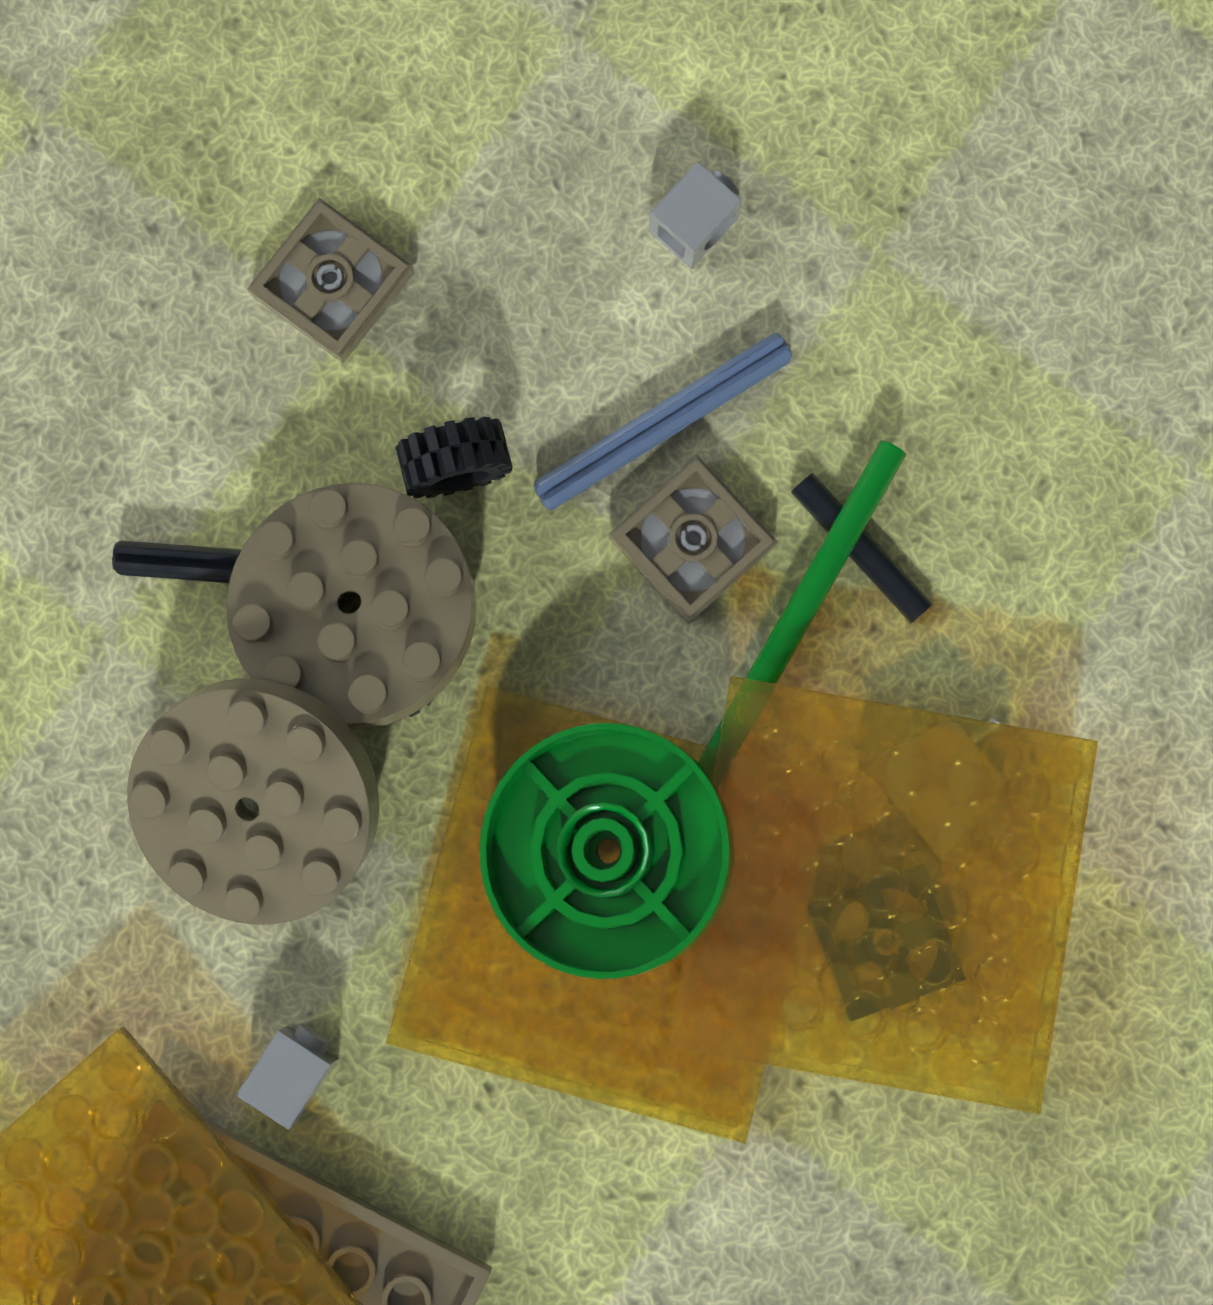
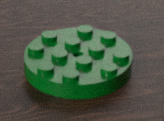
M615 723L586 724L560 731L543 739L518 758L505 773L489 801L484 815L479 846L480 868L487 897L494 913L509 935L526 952L544 964L567 974L594 979H616L655 970L685 953L703 936L717 917L730 886L734 863V837L730 817L723 798L708 773L687 752L665 738L639 727ZM611 838L618 842L620 856L612 863H605L598 855V847L602 841Z

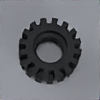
M470 417L458 423H455V420L444 422V426L440 427L432 425L424 428L423 433L414 432L407 436L408 439H401L396 446L408 496L413 495V498H421L423 496L435 498L440 494L447 496L454 494L456 491L471 490L474 486L478 485L486 486L492 483L491 480L504 478L505 474L511 473L513 468L503 427L497 418L491 420V417H482L475 420V417Z

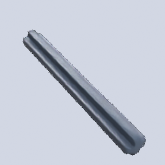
M771 334L537 479L533 484L536 495L548 510H554L789 364L792 353L788 344L780 334Z

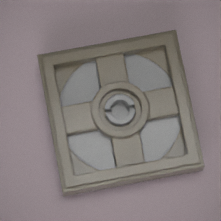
M319 198L249 285L247 290L252 297L340 362L344 363L415 272L411 264Z
M698 455L612 530L608 537L688 625L778 543Z

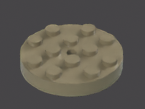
M363 483L336 484L317 488L286 502L271 513L251 534L235 562L230 577L226 605L227 624L235 653L250 678L276 681L300 689L330 707L352 730L370 729L388 725L417 712L441 693L453 679L462 665L473 637L476 621L475 588L467 561L455 537L447 526L426 506L408 495L378 485ZM357 593L361 598L360 608L351 614L341 612L339 609L340 600L346 594Z
M237 678L216 682L192 692L162 715L147 731L136 750L129 771L127 785L129 818L138 845L146 860L156 874L176 894L193 906L222 919L245 924L270 925L297 920L316 912L336 898L349 884L366 859L376 835L379 820L378 786L371 762L361 742L352 729L330 707L314 696L284 683L256 678ZM247 797L256 801L259 806V814L249 810L244 805L242 798Z

